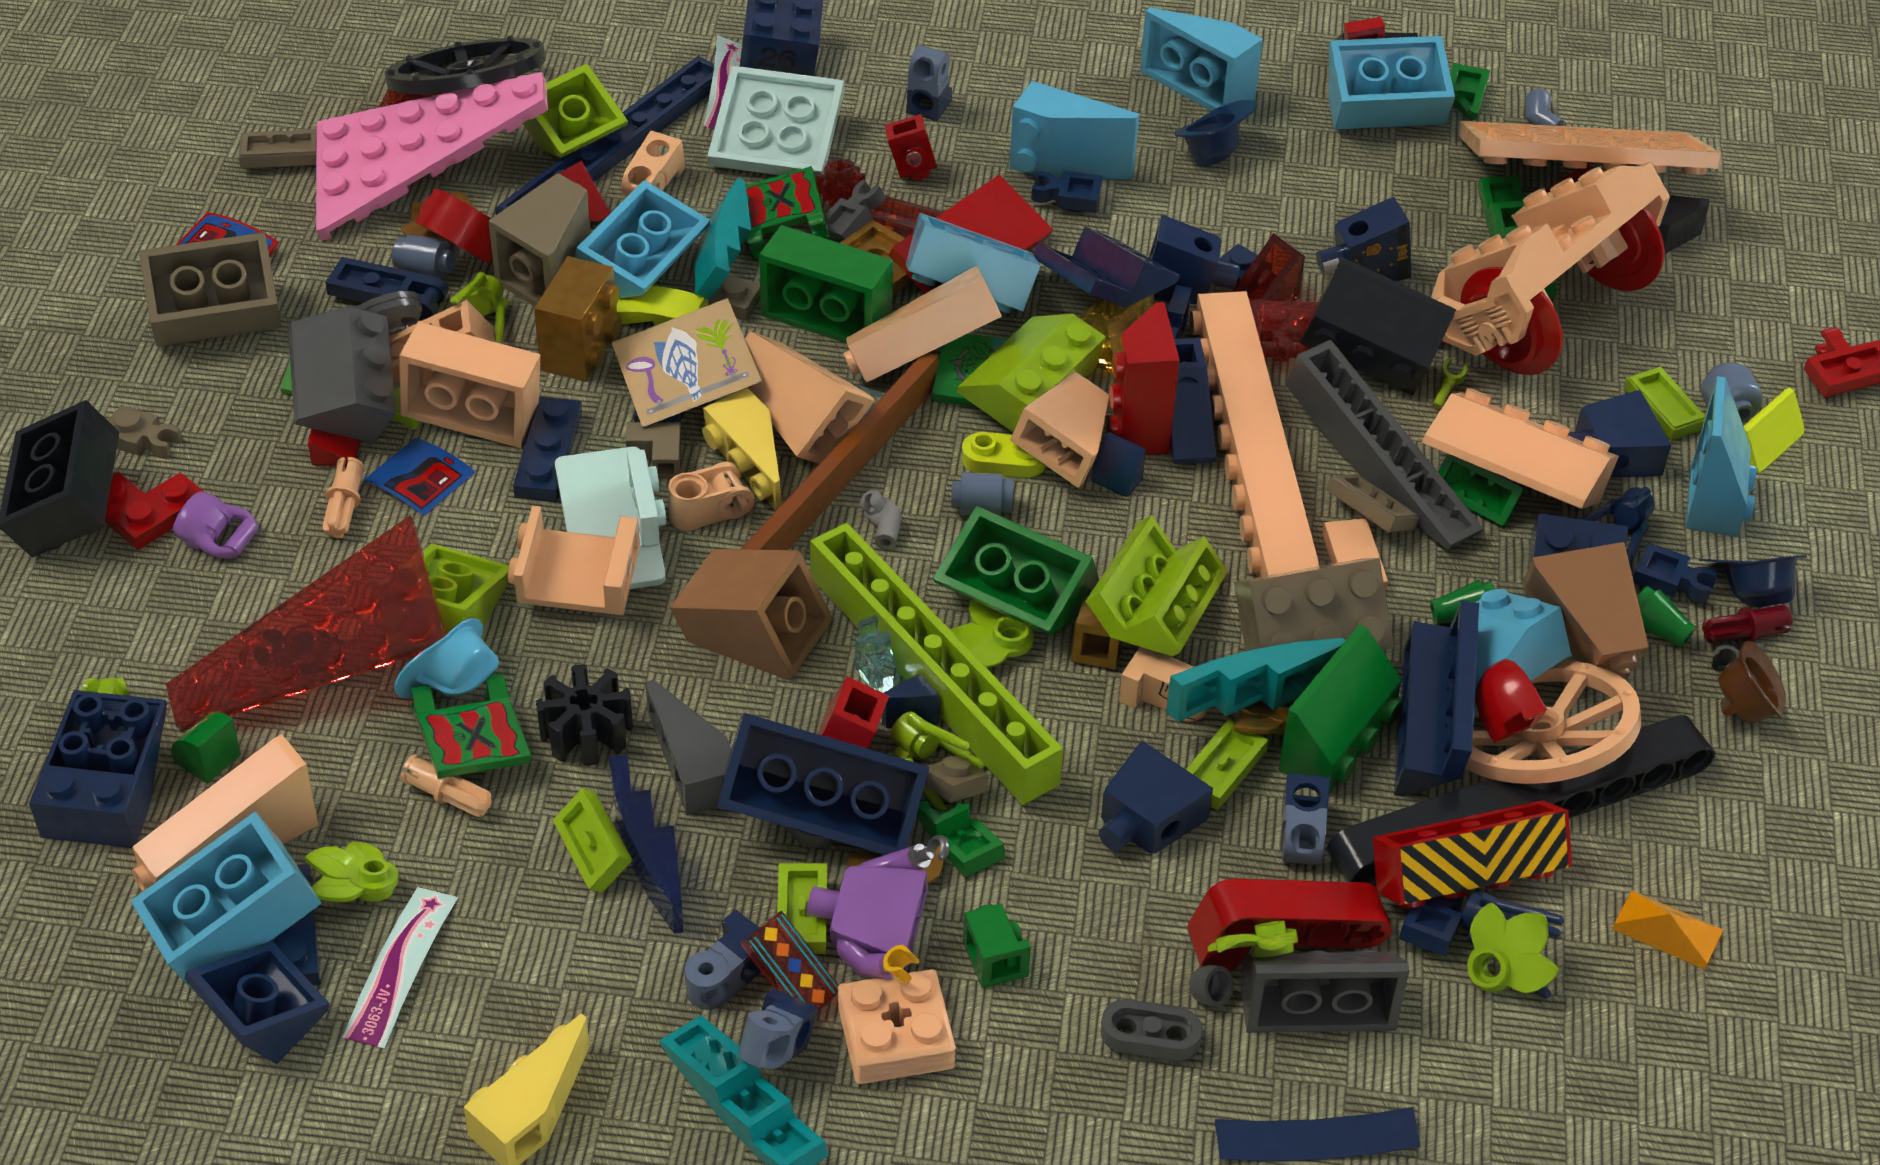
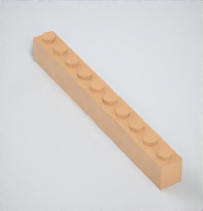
M1247 291L1198 294L1197 309L1190 312V332L1192 336L1197 335L1201 339L1207 365L1209 392L1212 393L1210 398L1212 420L1219 421L1217 429L1218 446L1220 450H1226L1224 462L1225 475L1227 480H1233L1234 482L1232 487L1233 508L1235 511L1240 510L1242 515L1239 522L1240 537L1242 542L1249 543L1247 551L1250 574L1256 573L1257 577L1320 566Z

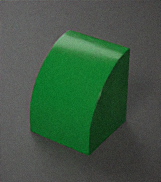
M210 712L172 744L171 752L174 763L208 784L241 756L233 718L221 712Z

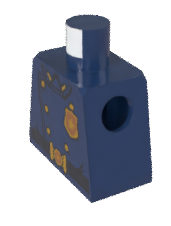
M1395 197L1384 200L1338 221L1334 226L1336 246L1316 252L1317 264L1323 275L1334 272L1341 257L1394 281L1412 277L1410 222Z

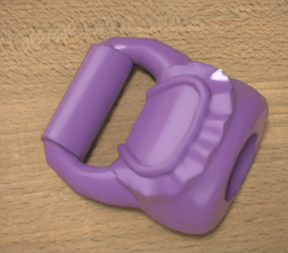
M205 492L195 493L186 502L173 525L174 534L182 541H185L188 547L193 549L201 548L213 557L224 559L237 558L259 530L257 520L247 510L235 505L225 504L218 497ZM232 519L243 521L223 547L215 543L226 525L230 524Z

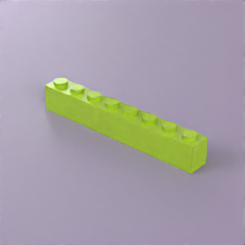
M847 522L810 540V573L815 583L905 680L921 674L940 696L939 716L959 738L970 744L971 751L1022 805L1061 784L1063 747Z

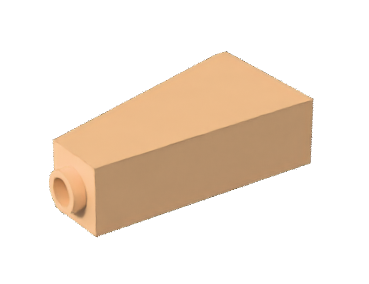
M975 266L847 337L846 341L850 350L843 354L853 375L861 372L867 383L1002 317L978 266Z
M750 331L745 341L762 382L751 385L748 388L770 410L772 425L796 457L820 464L853 427L859 423L875 400L871 395L780 341Z
M282 734L260 748L132 847L138 866L132 869V874L142 892L255 811L283 844L319 825L307 764Z

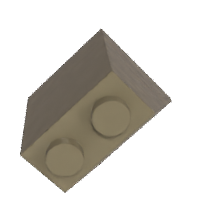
M557 173L489 220L495 278L502 283L505 289L535 307L566 257L575 258L576 248L591 234L587 190L580 184L574 183Z

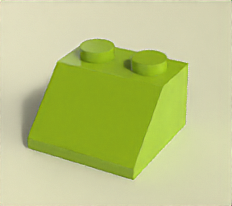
M588 63L547 82L548 110L534 119L523 122V125L541 150L560 158L628 125V120Z

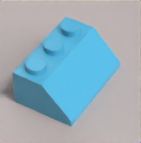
M1442 36L1330 40L1329 104L1334 130L1446 125L1455 94Z
M643 180L576 248L575 258L614 267L615 285H618L620 289L619 298L644 295L709 227L711 220Z
M919 213L906 261L908 271L913 272L912 279L929 286H935L936 281L946 283L963 272L978 266L999 311L1011 313L1013 308L1024 311L1040 268V264L1032 252Z

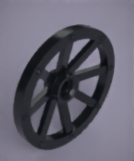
M508 36L507 38L466 43L456 42L454 45L433 49L413 56L407 55L405 59L394 63L385 70V79L388 89L398 93L428 94L478 87L482 84L500 82L527 73L542 65L546 60L543 43L530 38ZM509 54H516V55H514V56H512V57H510V58L504 60ZM490 55L485 61L481 59L468 60L471 57ZM456 60V63L447 66V69L435 66ZM419 72V73H422V74H425V75H417V74H413V73Z

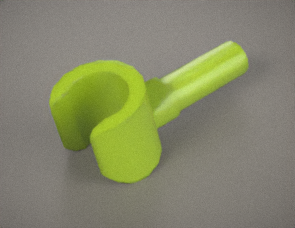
M1447 358L1444 361L1442 367V386L1432 404L1435 409L1441 410L1451 389L1455 385L1463 383L1466 379L1468 369L1466 363L1460 374L1453 375L1447 370L1452 358Z

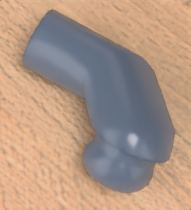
M1542 88L1530 91L1525 99L1526 119L1534 125L1564 126V120L1549 112V102H1552L1551 95Z

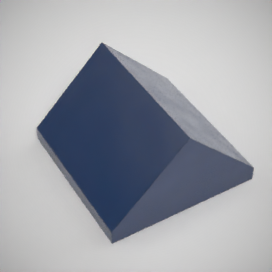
M273 941L189 970L185 974L186 982L242 1045L276 1064L326 1014L330 1004Z

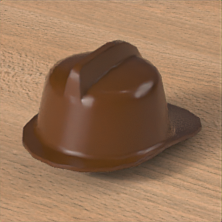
M1747 640L1741 646L1739 657L1718 677V682L1724 695L1720 703L1721 712L1724 715L1737 713L1748 724L1756 723L1775 715L1781 718L1786 702L1783 683L1774 665L1763 650L1754 642Z

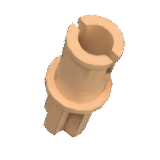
M345 457L337 461L333 484L327 489L325 494L328 505L322 529L326 535H332L336 539L342 538L348 532L353 510L359 506L361 501L358 490L365 466L362 461L354 457H348L346 469L344 468L346 463Z
M417 754L410 756L403 766L413 772L410 774L406 771H401L402 782L411 784L433 795L434 801L438 804L449 803L476 817L484 816L492 805L490 791L461 778L460 775L438 779L433 764Z

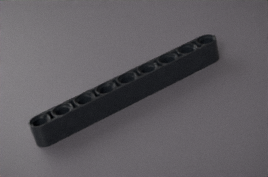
M1675 716L1640 728L1635 742L1623 755L1594 772L1568 780L1536 784L1510 783L1488 779L1349 826L1332 837L1327 845V852L1347 882H1364L1376 886L1372 837L1541 800L1568 810L1570 819L1692 777L1702 772L1712 763L1715 758V751L1688 716ZM1586 746L1566 753V755H1571L1580 752L1591 746Z

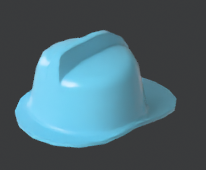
M469 618L461 622L444 638L408 662L394 683V692L398 697L411 699V687L429 685L431 690L434 689L444 695L455 696L464 695L479 687L499 665L497 656L481 639L483 624L478 618Z

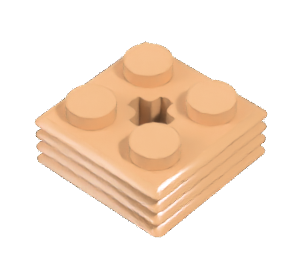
M930 969L908 973L912 979L907 985L899 983L892 977L865 979L842 983L838 986V1009L854 1079L857 1084L949 1070L955 1067L956 1046L935 970Z

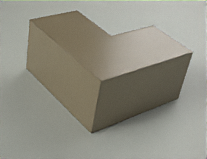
M627 422L626 447H637L640 450H645L646 459L652 460V466L657 468L658 479H672L680 474V422H655L645 427H642L640 422Z

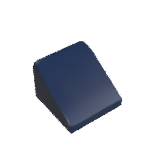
M1108 432L1104 438L1093 470L1092 481L1122 496H1129L1143 480L1146 449Z
M921 674L883 692L889 695L882 714V725L885 728H892L903 714L911 711L933 725L939 723L940 696Z

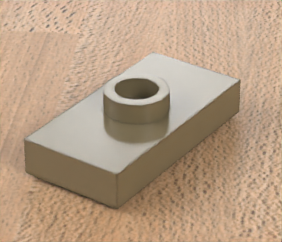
M317 129L241 133L239 148L240 168H284L288 166L316 165Z
M1358 474L1331 476L1326 487L1328 492L1355 509L1354 514L1359 519L1367 518L1368 523L1377 524L1388 533L1414 531L1420 518L1417 516L1418 514Z

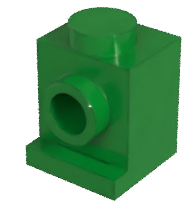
M987 904L975 910L964 912L963 944L981 988L1029 977L1031 946L1028 939L1023 940L1017 921H1009L1003 904Z

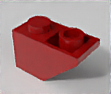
M847 676L830 701L818 734L868 749L876 733L889 695Z

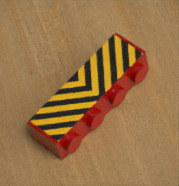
M1544 800L1372 837L1377 892L1396 902V905L1402 908L1420 907L1426 904V899L1444 896L1445 898L1464 897L1469 894L1470 889L1483 886L1493 889L1505 888L1512 884V880L1523 877L1531 879L1549 878L1554 875V870L1572 866L1568 810Z

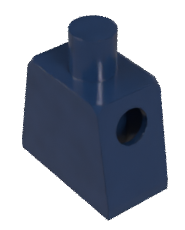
M1161 215L1148 257L1179 274L1180 277L1176 284L1144 299L1160 301L1165 299L1170 301L1176 285L1192 288L1191 304L1197 305L1198 294L1209 293L1211 284L1234 289L1240 266L1219 261L1222 240L1218 236Z
M1641 390L1585 405L1580 410L1575 431L1568 433V436L1580 441H1584L1585 436H1589L1610 445L1608 452L1619 456L1611 477L1662 476L1671 448L1668 438Z
M1142 741L1105 788L1101 818L1106 824L1100 828L1099 837L1103 844L1112 851H1119L1129 841H1132L1148 853H1157L1209 818L1213 788Z

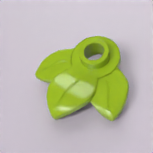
M972 599L969 602L972 622L950 629L987 669L1000 665L1008 657H1017L1027 653L1031 649L1034 639L1033 631L1029 625Z
M351 842L346 846L345 850L336 846H324L311 851L305 856V862L323 875L312 886L319 900L349 902L360 898L370 902L382 901L393 894L394 888L399 882V872L396 866L384 860L382 852L367 843Z
M1493 903L1487 904L1476 914L1470 928L1474 950L1469 956L1467 969L1470 979L1478 988L1487 992H1498L1511 987L1522 993H1530L1540 990L1555 979L1559 972L1558 967L1551 960L1540 954L1545 948L1548 939V922L1544 914L1535 912L1523 913L1506 920L1502 911ZM1492 957L1500 963L1501 968L1497 976L1492 975L1488 970V961Z
M1285 921L1265 922L1255 925L1256 934H1236L1219 937L1207 949L1208 952L1217 950L1220 953L1230 948L1253 946L1254 957L1278 956L1294 951L1293 943L1298 942L1296 929H1286Z

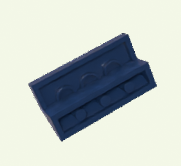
M1084 227L1072 256L1041 243L1037 244L1033 253L1038 262L1087 293L1124 308L1176 284L1180 277L1179 274L1120 240L1088 227Z
M1461 600L1450 628L1417 621L1413 622L1403 650L1400 700L1403 701L1399 713L1394 795L1404 797L1459 780L1468 763L1473 743L1479 603Z

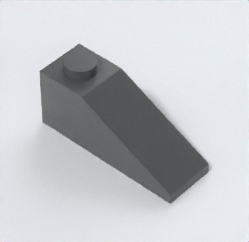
M655 680L645 682L647 713L686 815L716 808L731 751L727 737Z

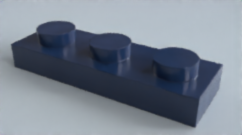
M539 398L513 484L514 498L549 502L558 501L560 492L555 470V460L561 456L571 455L582 416L581 401Z

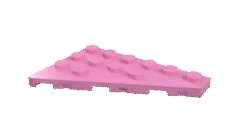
M543 73L523 75L492 84H482L474 88L446 92L317 121L316 231L321 241L331 239L330 232L349 220L354 219L358 223L368 217L374 210L383 208L409 192L407 186L427 174L434 178L444 172L450 165L457 164L485 148L483 141L503 129L510 133L520 127L523 122L534 119L548 110L547 83Z

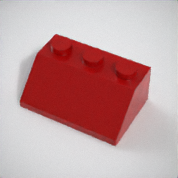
M1165 302L1155 303L1121 334L1119 352H1113L1112 370L1114 378H1117L1116 384H1110L1109 386L1110 406L1114 412L1113 415H1107V433L1110 432L1145 448V455L1169 454L1180 360Z

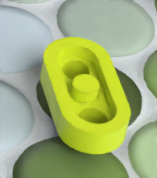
M977 432L966 437L962 444V463L968 470L974 473H996L1009 477L1031 478L1038 476L1046 468L1045 464L1010 441L1012 434Z

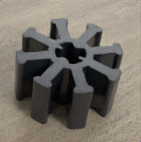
M574 665L571 667L573 688L558 681L555 675H551L543 683L545 701L542 699L536 700L540 740L546 741L547 738H550L552 756L561 762L566 760V755L577 744H580L583 765H597L599 763L598 741L613 749L616 755L626 748L625 729L628 731L633 730L630 690L625 688L619 692L618 674L608 668L604 669V675L591 686L588 681L587 665Z

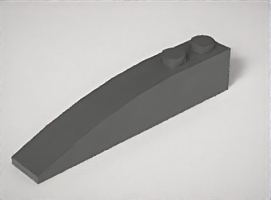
M1331 340L1297 355L1285 385L1335 448L1364 479L1418 514L1417 516L1420 518L1416 527L1447 550L1482 533L1484 529Z

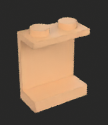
M532 506L528 523H521L517 540L518 549H520L518 558H511L508 570V583L515 585L517 603L624 616L640 549L638 518L620 516L616 536L606 537L543 529L541 507Z

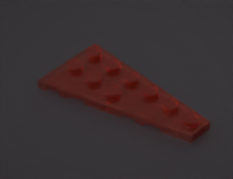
M411 515L166 683L176 727L181 731L191 729L210 712H221L231 716L417 656L444 638L447 634L415 521Z

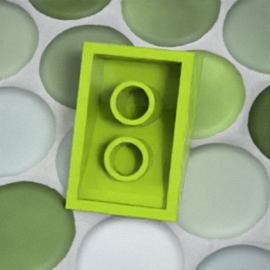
M433 543L379 585L372 636L386 639L390 645L395 647H414L425 650L444 638L458 624L469 618H478L484 628L508 585L509 565Z

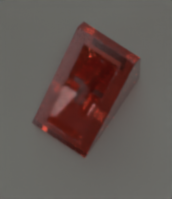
M1272 234L1232 291H1247L1255 322L1258 323L1299 300L1305 256L1278 235Z

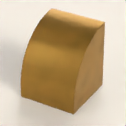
M1085 596L1075 623L1071 662L1115 670L1123 641L1109 636L1085 602L1088 596Z

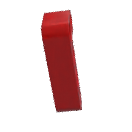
M1241 878L1226 879L1213 885L1203 897L1186 928L1200 967L1206 965L1222 966L1230 972L1240 966L1245 954H1248L1252 946L1230 948L1220 953L1217 950L1208 952L1207 947L1219 937L1236 934H1256L1255 925L1260 923L1285 921L1286 929H1296L1298 942L1293 943L1294 947L1371 948L1384 942L1392 932V926L1375 886L1370 883Z

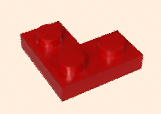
M120 472L112 475L105 523L134 548L139 550L172 530L176 517L186 502L195 493L204 491L183 473L179 472L150 491L143 493Z

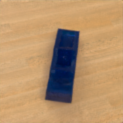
M628 755L609 756L611 788L617 824L624 845L633 860L631 865L649 900L674 934L684 933L674 825L654 827L651 790L631 792Z

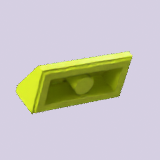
M1791 388L1785 389L1743 426L1751 447L1750 465L1757 466L1756 473H1761L1804 434V423L1795 390Z

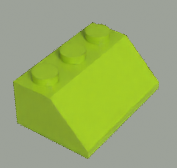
M1073 313L1031 317L957 387L956 392L1014 432L1026 406L1073 373L1077 372L1086 378L1097 367L1106 336Z

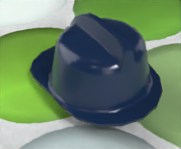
M1240 100L1223 105L1207 113L1192 124L1177 129L1174 134L1177 137L1185 138L1188 149L1199 167H1207L1228 158L1238 148L1240 122L1256 110L1257 104L1253 100Z
M1807 555L1786 556L1758 561L1699 559L1698 561L1722 562L1733 594L1740 601L1750 606L1765 607L1789 603L1794 599L1797 560L1805 559Z

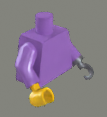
M937 835L931 838L926 846L923 844L913 845L862 862L859 866L847 867L840 891L816 886L812 887L807 905V915L832 920L830 926L832 946L837 949L839 957L860 977H894L903 985L910 983L912 977L907 973L909 964H918L920 961L912 951L928 892L927 871L921 869L929 866L931 859L935 857V852L939 845L940 851L937 858L944 860L947 857L949 842L946 837Z

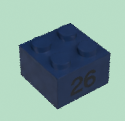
M748 0L739 67L814 76L820 41L823 0Z

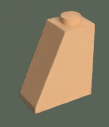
M1075 372L1024 408L1010 441L1079 488L1083 485L1098 454L1109 394Z

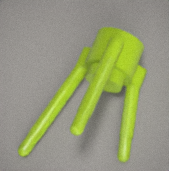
M478 272L474 280L457 292L450 302L453 305H457L466 298L482 316L495 311V342L503 344L505 311L509 306V301L502 298L504 287L497 278L492 275H486L483 272Z
M912 711L903 714L891 729L890 739L897 745L893 752L894 757L915 762L913 758L920 757L925 759L932 755L939 746L955 756L966 758L970 761V764L978 769H984L985 767L978 757L967 751L970 748V744L967 741L925 721ZM924 786L923 792L933 807L948 810L939 795Z

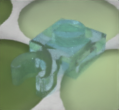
M874 615L858 623L859 636L855 638V669L869 687L883 693L893 688V672L896 671L897 664L889 648L891 646L890 634L888 631L879 632L878 618Z

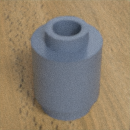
M409 234L407 237H399L396 240L392 251V262L397 269L430 275L443 280L455 268L456 253L448 240Z
M961 472V481H952L951 507H960V516H970L976 506L1001 516V513H1012L1013 478H1003V474Z

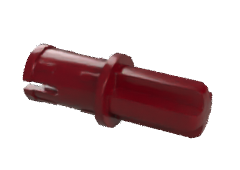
M1777 605L1759 610L1744 607L1739 609L1737 614L1705 620L1702 624L1705 641L1710 644L1742 639L1744 642L1747 640L1754 642L1757 640V637L1789 633L1793 620L1789 608L1785 605Z

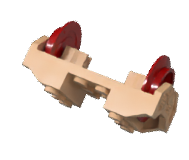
M1651 161L1637 167L1617 166L1604 172L1601 167H1597L1582 175L1578 179L1579 181L1575 183L1572 178H1568L1550 189L1551 192L1546 193L1544 188L1539 189L1522 200L1525 206L1512 215L1518 228L1505 236L1506 238L1502 239L1500 234L1479 244L1477 249H1474L1473 245L1470 244L1450 256L1453 262L1439 272L1431 298L1456 309L1442 341L1475 356L1483 354L1493 363L1513 373L1521 375L1539 374L1549 369L1557 361L1562 350L1563 333L1561 323L1554 305L1544 289L1577 262L1582 273L1587 272L1598 282L1616 290L1635 291L1651 284L1660 274L1664 263V243L1658 226L1661 224L1670 198Z

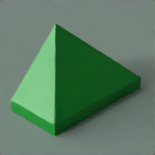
M1448 453L1438 470L1439 474L1467 508L1503 527H1506L1526 490L1499 474Z

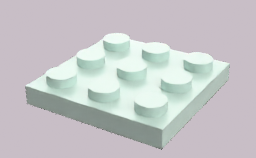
M731 66L707 155L708 165L774 175H782L812 166L815 179L823 181L844 96V80Z

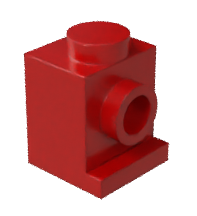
M922 114L884 125L887 141L900 179L908 176L911 181L922 180L931 174L930 169L937 168L935 155Z

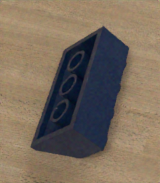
M743 713L731 747L716 807L887 855L907 848L930 767Z

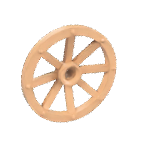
M1563 660L1531 681L1532 683L1567 682V686L1553 707L1546 706L1547 711L1534 727L1496 743H1493L1487 731H1473L1472 753L1465 769L1489 779L1523 784L1557 782L1594 772L1615 761L1635 742L1641 728L1640 703L1636 691L1625 679L1608 669L1589 663ZM1586 686L1599 690L1611 697L1566 719ZM1621 710L1623 712L1621 720L1614 730L1578 731ZM1474 746L1512 747L1494 756ZM1563 746H1591L1571 755H1566L1562 750ZM1527 756L1541 759L1548 758L1545 760H1522Z

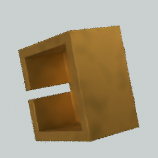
M570 256L566 257L534 308L538 351L541 354L540 371L587 382L595 367L602 365L607 347L612 340H617L622 326V319L617 316L620 289L618 285H615L614 267Z

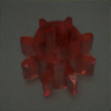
M836 159L828 162L823 168L824 174L816 175L818 192L822 194L823 201L828 200L829 205L832 207L840 198L849 200L856 184L861 180H865V174L860 173V167L855 166L852 161L847 159Z

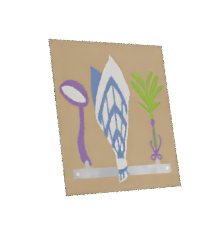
M728 298L612 342L642 427L762 382Z

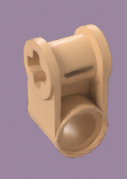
M721 462L701 470L680 473L674 476L669 483V521L680 530L692 531L728 519H737L752 509L755 497L748 487L743 486L740 481V470L731 462Z

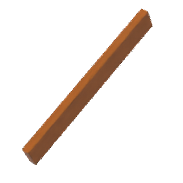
M928 352L920 356L741 549L789 550L931 395L936 372L939 369V355Z

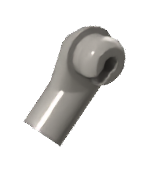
M870 490L862 496L860 506L864 510L867 519L877 527L875 544L884 550L893 549L896 546L902 522V513L891 500L882 496L879 491Z

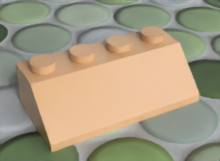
M1467 388L1465 393H1451L1423 438L1422 443L1581 509L1600 503L1619 457L1608 452L1610 445L1601 440L1585 436L1584 441H1580L1568 436L1570 429L1564 425L1546 420L1543 426L1528 419L1530 412L1510 404H1506L1504 409L1489 404L1491 399L1489 395Z

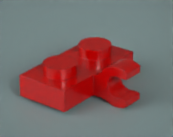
M1832 327L1821 330L1820 334L1826 343L1815 346L1817 355L1807 358L1804 371L1824 398L1880 383L1879 340L1850 347L1839 328Z

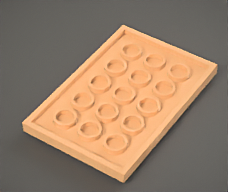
M1459 121L1458 136L1478 157L1484 158L1483 162L1490 164H1507L1508 158H1523V164L1529 166H1547V160H1562L1564 167L1587 168V162L1603 163V169L1609 170L1617 166H1627V164L1642 165L1651 161L1657 173H1664L1667 170V166L1681 168L1682 173L1695 175L1706 174L1707 168L1719 169L1721 153L1690 133Z

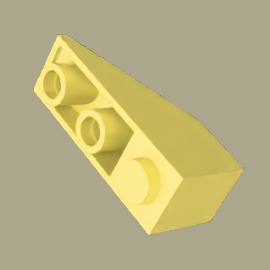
M746 387L703 408L705 427L702 428V432L709 447L713 450L718 449L727 462L734 463L740 470V474L750 483L756 497L759 500L765 499L776 511L782 505L770 410Z
M582 1013L567 1025H560L554 1029L546 1042L529 1055H523L515 1060L508 1069V1072L489 1087L485 1086L477 1090L464 1106L468 1136L500 1165H520L550 1140L590 1047L587 1018Z

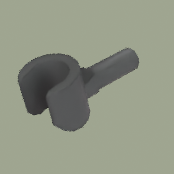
M1761 641L1755 643L1763 651L1765 650V646ZM1729 645L1717 647L1713 653L1711 667L1715 668L1719 664L1725 663L1728 664L1725 666V670L1739 657L1740 651Z

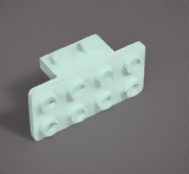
M625 447L558 457L555 460V470L566 531L615 537L620 516L638 518L640 549L630 589L663 584L666 580V574L660 548L659 526L666 525V514L663 499H654L653 493L660 491L656 466L648 467L645 450H640L637 447Z

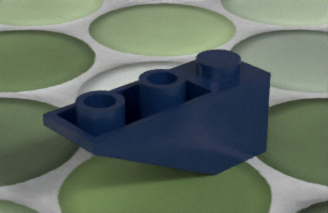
M1174 339L1180 361L1170 441L1173 463L1216 462L1208 373L1201 339Z

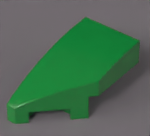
M1453 63L1450 73L1455 94L1453 106L1468 118L1477 120L1487 88L1490 70Z
M920 801L916 814L931 838L937 835L947 838L949 853L946 858L965 878L1006 858L1004 843L978 819H971L970 804L957 803V806L951 810L930 808L929 801Z

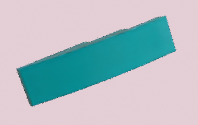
M737 178L709 218L711 220L710 225L702 233L698 243L695 262V295L708 300L712 298L730 273L729 267L741 252L740 246L751 232L745 180Z
M1344 638L1299 641L1252 649L1215 659L1171 675L1166 712L1177 722H1180L1213 706L1227 716L1260 700L1275 710L1297 700L1346 640Z
M699 1015L659 1040L661 1048L691 1086L766 1165H816L829 1156L825 1140L795 1116L791 1100L761 1076L759 1067L743 1061L738 1055L739 1046L702 1015Z

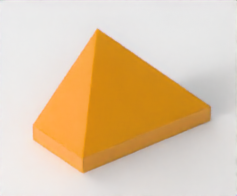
M1631 890L1613 926V930L1702 969H1706L1724 930Z

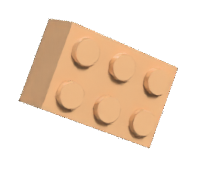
M418 321L399 355L400 416L413 417L421 422L522 449L539 403L541 354Z

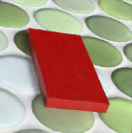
M1000 174L936 217L939 220L1026 251L1032 250L1038 243L1049 238L1053 231L1050 225ZM913 234L892 247L888 255L911 279L913 272L908 271L906 261ZM912 279L925 294L944 284L936 281L935 286H929Z

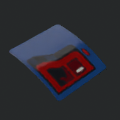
M414 438L367 476L364 482L391 493L414 508L421 515H425L470 478L475 471L442 448L422 439Z

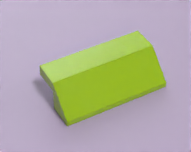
M1150 515L1136 524L1085 602L1111 638L1169 656H1175L1181 652L1228 570L1205 536L1176 550L1154 517Z

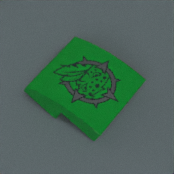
M967 333L943 345L939 358V369L936 372L932 391V401L977 407L957 393V387L1008 339Z

